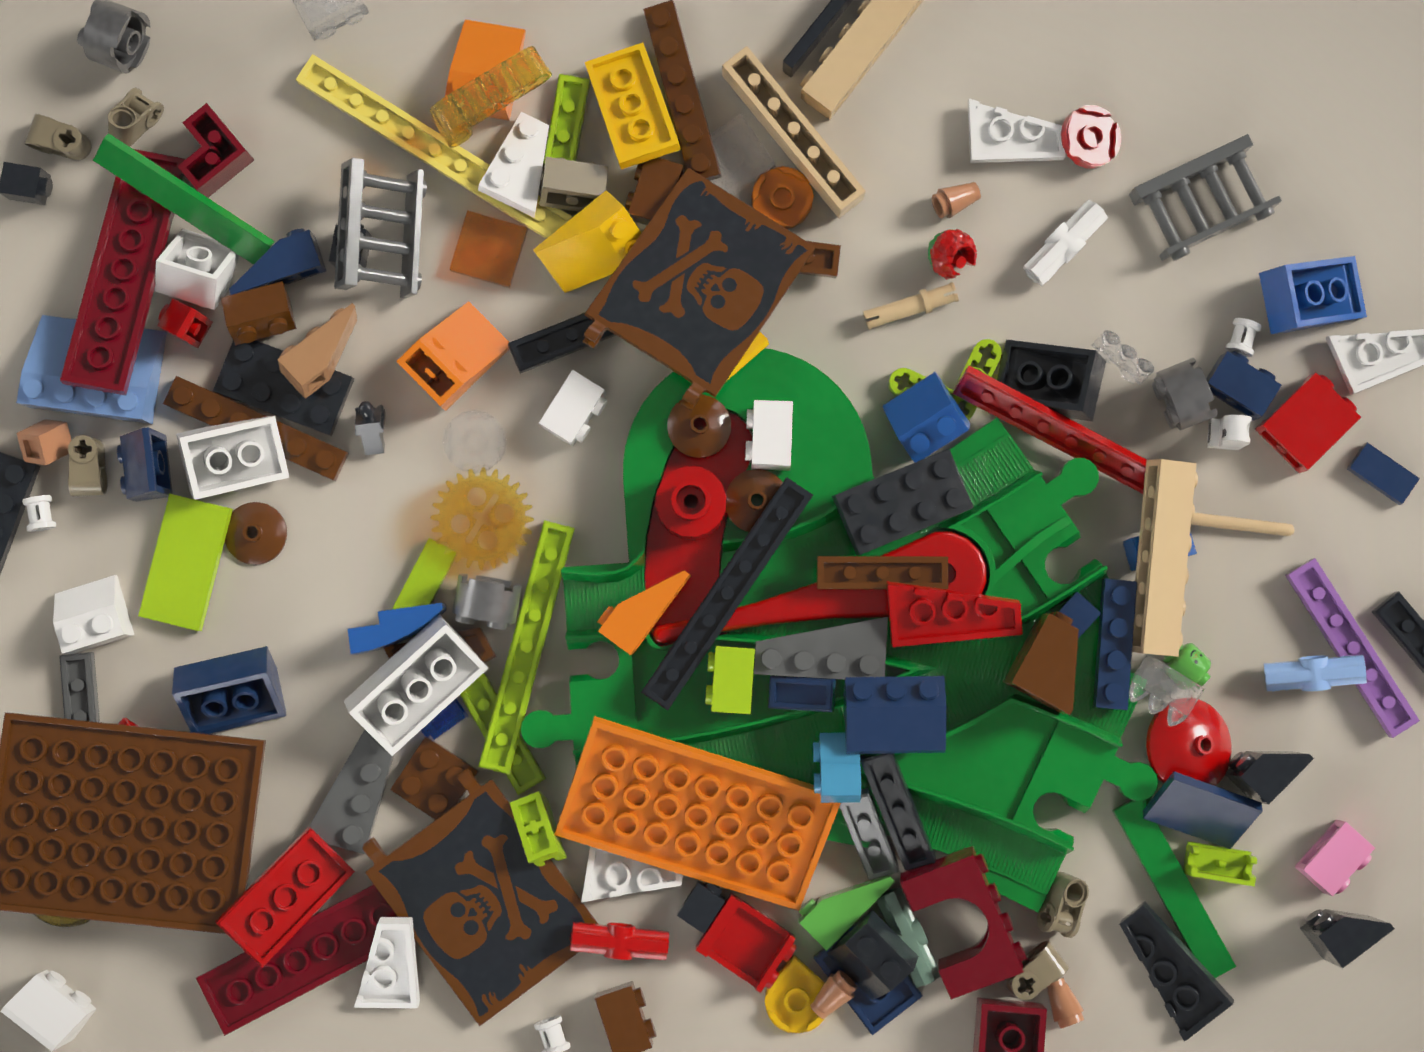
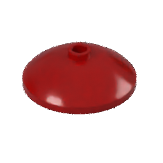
M1179 698L1163 705L1152 718L1146 738L1149 763L1163 784L1173 772H1177L1216 786L1228 770L1232 753L1228 727L1219 712L1210 704L1200 699Z

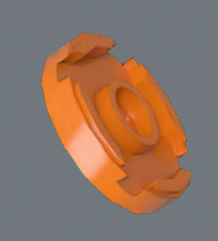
M785 166L775 167V169L761 174L754 184L751 196L754 209L786 229L794 228L805 221L811 212L814 199L812 187L804 174L795 168Z

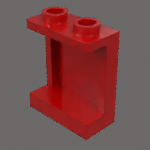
M1316 372L1308 376L1303 381L1304 383L1269 418L1263 420L1255 428L1298 473L1308 471L1361 418L1356 412L1357 407L1348 398L1341 397L1334 390V384L1324 375H1318Z
M730 893L697 943L695 950L705 957L709 956L751 984L757 992L761 993L764 987L770 989L779 976V972L776 971L782 960L785 962L789 961L797 945L794 944L796 937L793 933L733 893Z

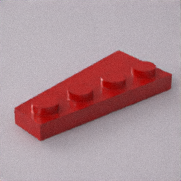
M886 581L892 647L1023 635L1021 603L1019 600Z

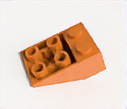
M468 301L417 340L396 362L440 407L447 411L509 350V341Z

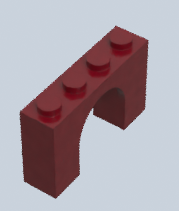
M973 845L938 858L935 863L902 872L900 884L913 912L947 899H963L976 905L987 919L986 932L978 943L970 948L938 959V971L951 1000L1024 973L1022 961L1027 959L1020 941L1014 943L1010 934L1014 927L1007 912L1001 913L998 902L1002 900L996 884H989L985 873L989 872L985 858L982 853L976 855Z

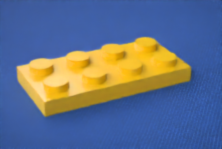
M643 42L585 62L621 170L681 150Z

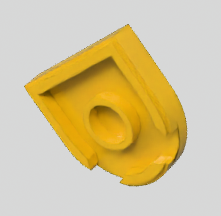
M794 954L778 971L779 976L770 989H766L765 1008L772 1023L782 1031L804 1033L812 1031L824 1020L812 1010L810 1005L814 1002L825 982Z

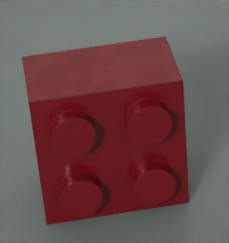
M977 997L973 1052H1044L1047 1008L1042 1003Z

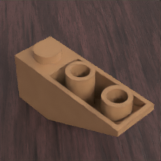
M353 303L345 309L340 308L336 310L328 322L321 327L317 326L311 329L304 340L296 346L291 345L281 353L280 358L277 359L281 373L305 399L331 379L357 322L356 307Z

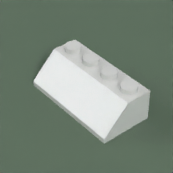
M439 614L344 700L348 713L393 756L480 677L488 667Z

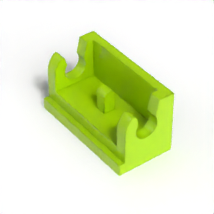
M538 791L510 802L528 863L544 866L545 860L554 858L560 861L567 858L561 838L554 835L557 825L548 798Z
M1187 841L1183 871L1185 874L1193 877L1255 887L1256 877L1252 875L1253 864H1257V858L1252 856L1250 851Z

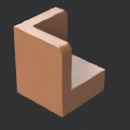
M45 419L16 433L24 462L48 465L69 454L68 446L71 442V436L67 422Z

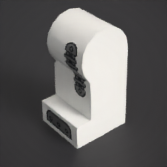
M1224 415L1221 419L1211 418L1208 424L1207 448L1240 450L1249 445V427L1252 417Z

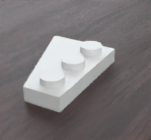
M968 100L970 163L1065 159V150L1061 141L1062 125L1031 116L1024 117L1007 112V109L997 106L993 108L979 104L980 102L976 100Z
M521 112L480 181L478 191L535 218L549 125Z
M1424 329L1374 334L1361 333L1345 336L1332 335L1326 337V341L1350 395L1424 365Z
M380 917L354 1008H418L420 994L413 918Z

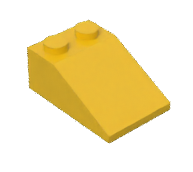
M606 190L535 247L533 251L562 291L567 293L613 274L641 235V231L625 207Z

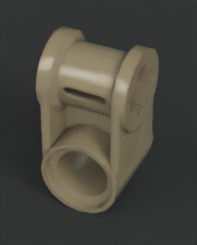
M137 87L132 88L109 111L108 133L130 147L159 121L164 111V105L158 101L154 103L146 98Z
M40 114L34 115L24 143L28 147L40 152L55 154L76 161L85 159L90 154L92 148L89 138L80 133L76 127Z
M86 435L76 436L68 446L69 492L71 496L105 495L108 480L104 444L94 437ZM92 447V452H88L86 455L82 454V448Z
M1065 872L1057 873L1038 912L1037 925L1042 932L1056 931L1067 938H1072L1078 933L1084 906L1089 896V888L1086 882Z
M1046 940L1035 946L1027 954V959L1022 961L1024 973L1005 979V984L1008 990L1019 999L1031 1000L1051 983L1060 979L1068 971L1069 966L1052 944ZM1021 977L1025 978V983L1027 984L1023 989L1018 981Z

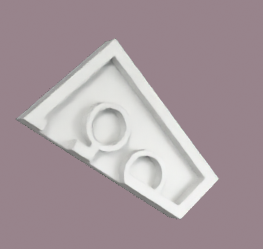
M590 846L581 903L681 886L683 875Z

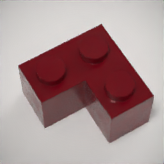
M207 103L182 122L202 147L177 167L195 189L209 198L254 161V158Z

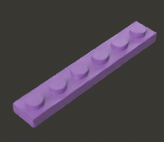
M1315 558L1310 559L1286 574L1285 576L1336 656H1364L1367 683L1355 685L1388 737L1394 738L1418 723L1420 720L1317 560Z

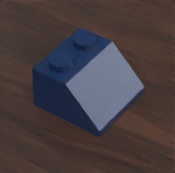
M147 427L120 436L121 445L117 446V457L120 464H123L124 476L120 478L122 493L126 495V498L137 502L167 498L169 494H173L166 435Z

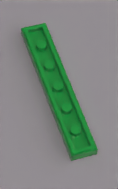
M108 133L104 137L93 161L253 265L271 248L274 240Z
M1130 800L1113 809L1112 811L1191 953L1214 978L1237 967L1157 823L1143 819V810L1147 806L1145 800Z

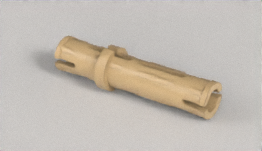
M950 282L947 285L926 291V289L919 290L917 295L864 310V319L878 316L876 319L866 321L867 328L871 330L872 328L924 311L928 314L933 312V308L958 302L957 293L944 296L946 293L955 291L956 287L953 282Z

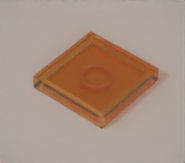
M467 210L449 270L510 289L528 232L527 227Z

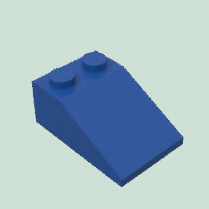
M1355 256L1287 264L1259 273L1271 334L1298 331L1367 317Z

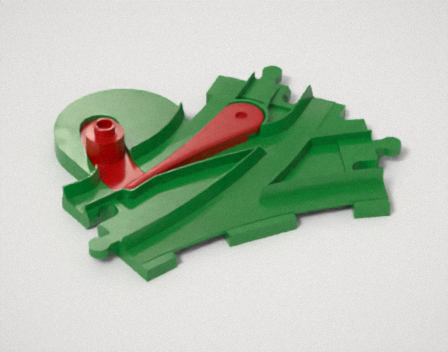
M764 348L725 382L716 397L707 392L702 394L715 398L723 404L727 411L736 413L739 417L729 413L731 433L727 443L719 452L705 458H693L675 448L667 430V422L671 410L682 400L683 395L692 383L674 371L670 373L652 390L643 402L634 418L625 445L623 485L629 562L571 566L561 569L564 582L567 628L565 640L567 641L568 650L587 649L594 643L607 642L618 653V668L614 674L605 679H596L589 674L570 675L571 714L554 715L547 710H536L529 713L521 724V734L525 742L533 748L542 749L551 746L556 741L573 740V755L577 768L593 718L597 716L814 785V774H820V763L813 762V742H819L820 733H845L843 696L845 680L836 679L834 712L768 708L771 675L754 674L753 669L751 714L711 712L712 705L705 704L707 685H713L714 672H708L709 652L715 653L716 646L755 649L756 641L888 617L885 677L944 676L945 753H894L932 849L951 854L973 845L976 855L982 853L989 869V872L985 873L989 884L995 883L999 894L1038 913L1066 854L1074 850V847H1072L1074 844L1073 836L1057 828L1045 829L1037 824L1034 819L1033 809L1038 798L1046 793L1054 792L1061 796L1066 805L1086 813L1090 809L1103 780L1117 786L1123 796L1135 801H1143L1150 798L1155 793L1158 785L1157 775L1149 765L1141 762H1127L1115 756L1118 748L1123 746L1121 736L1136 707L1147 679L1132 672L1130 673L1128 710L1093 707L1099 616L1078 638L1074 704L1070 715L1061 714L1003 682L1040 614L1059 611L1076 592L1081 594L1100 612L1102 579H1110L1107 576L1108 567L1106 565L1103 566L1097 559H1093L1081 567L1075 577L1067 584L1054 582L1045 570L1046 558L1053 549L1066 548L1081 538L1079 530L1062 507V504L1072 497L1087 495L1097 487L1099 472L1096 465L1085 458H1074L1061 467L1056 478L1046 483L1041 477L1043 473L1033 469L998 417L951 448L950 452L974 508L859 556L948 557L947 590L1019 600L1021 603L1023 635L892 647L887 590L817 589V556H856L832 496L874 479L870 447L864 426L851 401L841 388L826 374L808 362L785 352ZM754 400L793 401L790 471H766L775 474L782 482L788 477L813 494V496L667 711L642 694L641 691L719 578L721 544H723L722 573L749 533L738 528L730 520L726 512V491L729 484L739 474L752 470V460L751 462L750 460H745L746 441H752V435L749 429H746L747 409H753ZM697 419L694 421V427L702 430L706 427V423L702 419ZM755 494L751 497V503L754 506H760L763 503V497ZM684 570L691 575L651 629V634L650 632L634 654L629 655L598 632L602 626L598 623V620L609 606L615 609L619 603L645 591V587L647 590ZM860 762L861 789L869 787V790L877 807L878 813L884 825L886 835L890 836L884 818L881 814L875 796L872 792V789L870 787V784ZM839 806L827 840L855 845ZM861 841L862 846L868 848L869 844L872 843Z

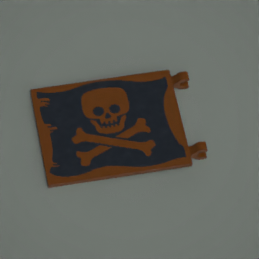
M687 168L585 312V316L594 322L584 333L585 339L583 342L594 349L604 332L609 330L692 383L683 395L681 402L683 406L692 411L704 392L709 393L713 397L717 396L816 247L692 169Z
M466 768L457 775L458 780L469 792L466 798L389 854L384 853L374 837L365 842L362 849L374 862V865L365 871L367 876L398 917L413 918L414 939L478 1025L481 1026L579 953L570 951L573 922L598 924V922L584 903H581L579 896L551 859L545 860L544 866L528 863L509 801L492 779L480 785L470 769Z

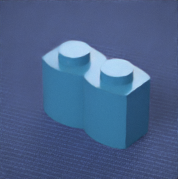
M820 733L819 742H813V762L820 763V774H814V793H820L821 803L860 802V754H846L845 733Z

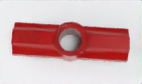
M573 922L570 951L603 954L604 957L618 960H631L632 957L656 960L667 959L669 931L640 929L625 923L611 922L607 923V925Z

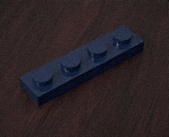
M1102 579L1101 614L1099 615L1093 707L1128 710L1137 590L1136 581Z

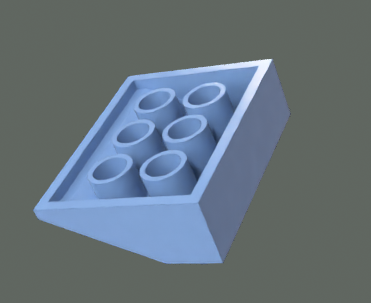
M42 315L21 371L16 403L34 409L153 424L167 335L166 331L144 329L127 395L125 396L63 384L60 378L76 319Z

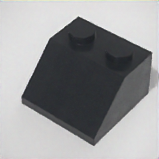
M1246 751L1244 754L1239 752L1230 760L1228 764L1230 768L1225 775L1248 798L1269 805L1314 758L1308 753L1292 751Z
M1329 909L1314 911L1306 917V924L1300 927L1323 960L1340 968L1347 966L1395 929L1391 923L1372 916Z
M873 910L827 952L830 958L872 1000L892 991L914 971L919 957Z

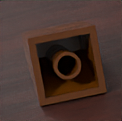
M1056 611L1055 613L1050 612L1038 616L1003 682L1061 714L1070 715L1074 704L1079 629L1071 625L1073 619Z

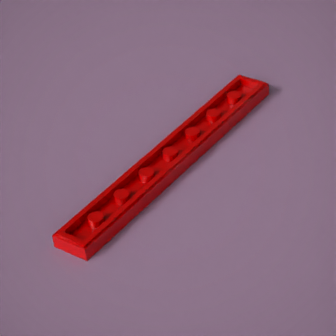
M968 365L954 387L952 394L1073 458L1090 460L1096 465L1098 471L1143 494L1147 459Z

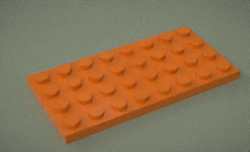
M594 716L554 835L799 911L841 803H821L820 793H814V785Z

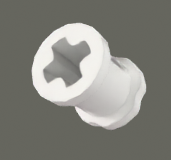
M1234 318L1232 323L1235 326L1230 343H1227L1225 346V350L1230 353L1233 351L1238 352L1245 357H1252L1254 354L1252 349L1256 333L1261 331L1262 326L1253 320ZM1245 332L1244 342H1241L1242 335Z
M34 496L22 500L23 505L27 506L29 525L26 528L28 532L56 528V522L52 521L49 504L52 502V496Z
M561 1015L553 1016L534 1024L535 1030L540 1032L545 1048L542 1052H563L571 1047L570 1043L565 1040L560 1023L563 1020Z

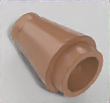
M975 182L938 189L936 194L932 195V204L940 218H951L979 200L981 193Z
M838 970L836 974H830L810 1006L819 1017L825 1019L832 1012L854 998V992L858 987L846 973Z
M1064 977L1047 986L1054 1022H1058L1060 1029L1084 1020L1082 1015L1084 1009L1065 982Z

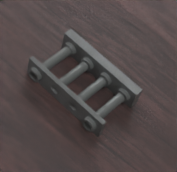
M1248 134L1140 184L1130 192L1129 196L1134 205L1144 201L1145 205L1150 206L1170 246L1159 255L1162 261L1169 257L1176 261L1191 253L1190 247L1256 217L1257 221H1260L1275 213L1273 208L1282 201L1280 196L1266 201L1245 161L1247 157L1246 152L1253 146ZM1226 162L1230 166H1234L1254 206L1239 215L1217 174V171H1219L1217 166ZM1200 175L1201 179H1206L1226 221L1211 228L1206 222L1188 186L1191 184L1190 179ZM1171 188L1173 192L1178 193L1198 233L1184 241H1181L1161 201L1163 197L1161 193Z
M351 158L341 164L334 289L348 290L357 286L360 280L400 285V298L406 299L417 294L422 282V276L419 272L422 199L425 197L427 190L424 170L418 169L408 174L406 180L367 174V171L364 170V160ZM367 186L406 193L405 211L365 205V202L362 201L363 189ZM363 218L404 224L403 242L363 236V233L360 232L361 220ZM361 249L401 254V273L363 268L361 264H358L359 251Z

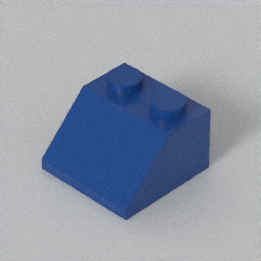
M936 371L882 406L897 438L914 463L925 459L967 432L970 428L969 420Z

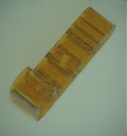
M534 46L527 47L436 102L430 109L432 121L450 148L457 147L473 135V126L541 86L552 76V73Z

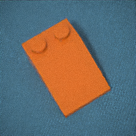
M464 20L450 66L444 97L449 111L510 121L526 29Z
M684 570L619 603L615 609L609 606L598 620V623L602 625L598 632L629 655L634 654L691 575Z

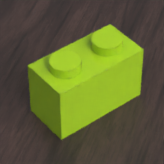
M716 646L715 653L709 652L708 672H714L713 685H707L705 704L712 705L711 712L751 714L755 649Z

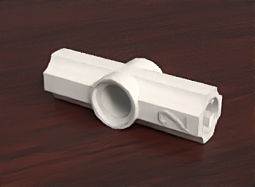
M1090 199L1084 203L1066 223L1063 222L1045 240V245L1024 265L1023 269L1027 275L1041 286L1047 282L1064 263L1067 264L1086 245L1085 241L1108 219L1104 210Z

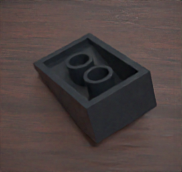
M1006 339L997 381L1067 418L1093 422L1106 360L1097 350Z

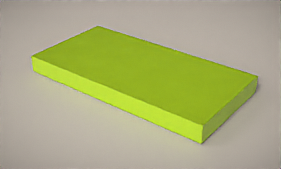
M169 494L139 617L195 631H202L233 509Z

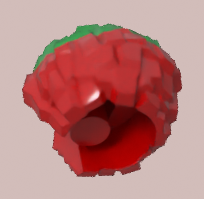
M949 229L938 233L929 242L928 260L935 273H938V275L946 280L953 279L961 275L954 268L961 269L965 264L969 266L976 265V245L966 232H962L960 229Z

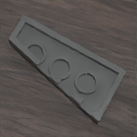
M888 617L756 641L754 674L845 680V677H885Z

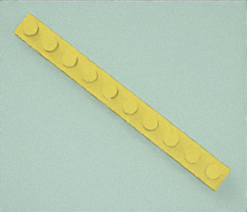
M311 55L296 78L298 84L545 239L572 218L571 215L561 209L539 206V195L535 218L478 191L479 183L490 166L488 163L317 56Z

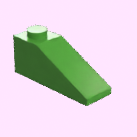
M890 875L820 896L816 901L811 898L799 910L802 916L798 921L827 951L895 881Z

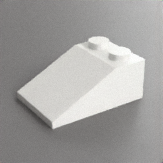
M275 416L208 426L176 434L190 493L194 500L289 478Z

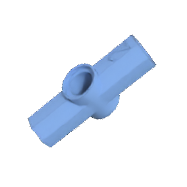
M1326 655L1300 657L1296 661L1264 663L1266 690L1272 692L1292 689L1323 691L1331 689V686L1367 683L1363 655L1328 658Z

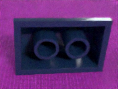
M267 646L174 667L172 695L190 732L211 734L286 716L277 667Z
M944 676L845 677L843 696L846 754L945 753L946 693Z

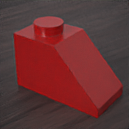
M172 298L170 304H166L161 309L157 326L198 349L213 321L192 307Z

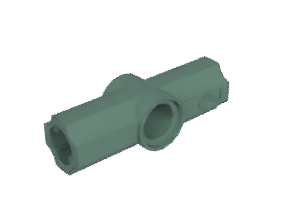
M900 886L885 891L877 900V905L883 918L886 920L887 925L919 956L914 971L910 973L916 988L934 982L941 976L934 957L927 946L929 942L918 918L914 917Z

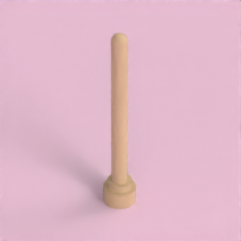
M1195 513L1191 521V525L1281 536H1291L1295 531L1294 526L1287 523Z

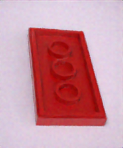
M308 827L215 923L263 968L355 871L311 827Z

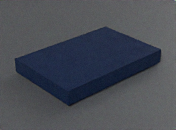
M1173 772L1144 808L1143 819L1231 849L1263 812L1262 803Z
M862 919L851 926L827 951L823 948L813 956L827 977L831 973L836 974L838 970L843 971L830 958L827 952ZM907 976L892 991L874 1000L857 985L858 989L854 992L855 997L847 1003L873 1036L923 997V995L909 976Z

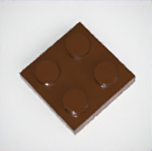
M425 736L390 790L436 820L458 804L467 791L458 780L457 775L466 768H469L476 778L480 771L430 737Z

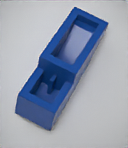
M435 603L378 611V625L348 629L350 653L359 655L378 651L417 634L435 617L447 611L446 604Z

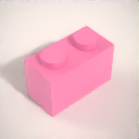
M1336 819L1296 864L1295 868L1323 893L1334 896L1335 893L1340 894L1350 884L1349 877L1356 870L1363 869L1372 858L1370 854L1375 847L1347 822Z

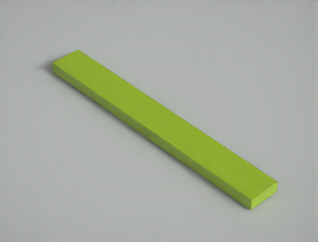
M546 520L543 522L478 767L510 775L521 734V724L526 715L562 579L561 569L565 567L575 528Z

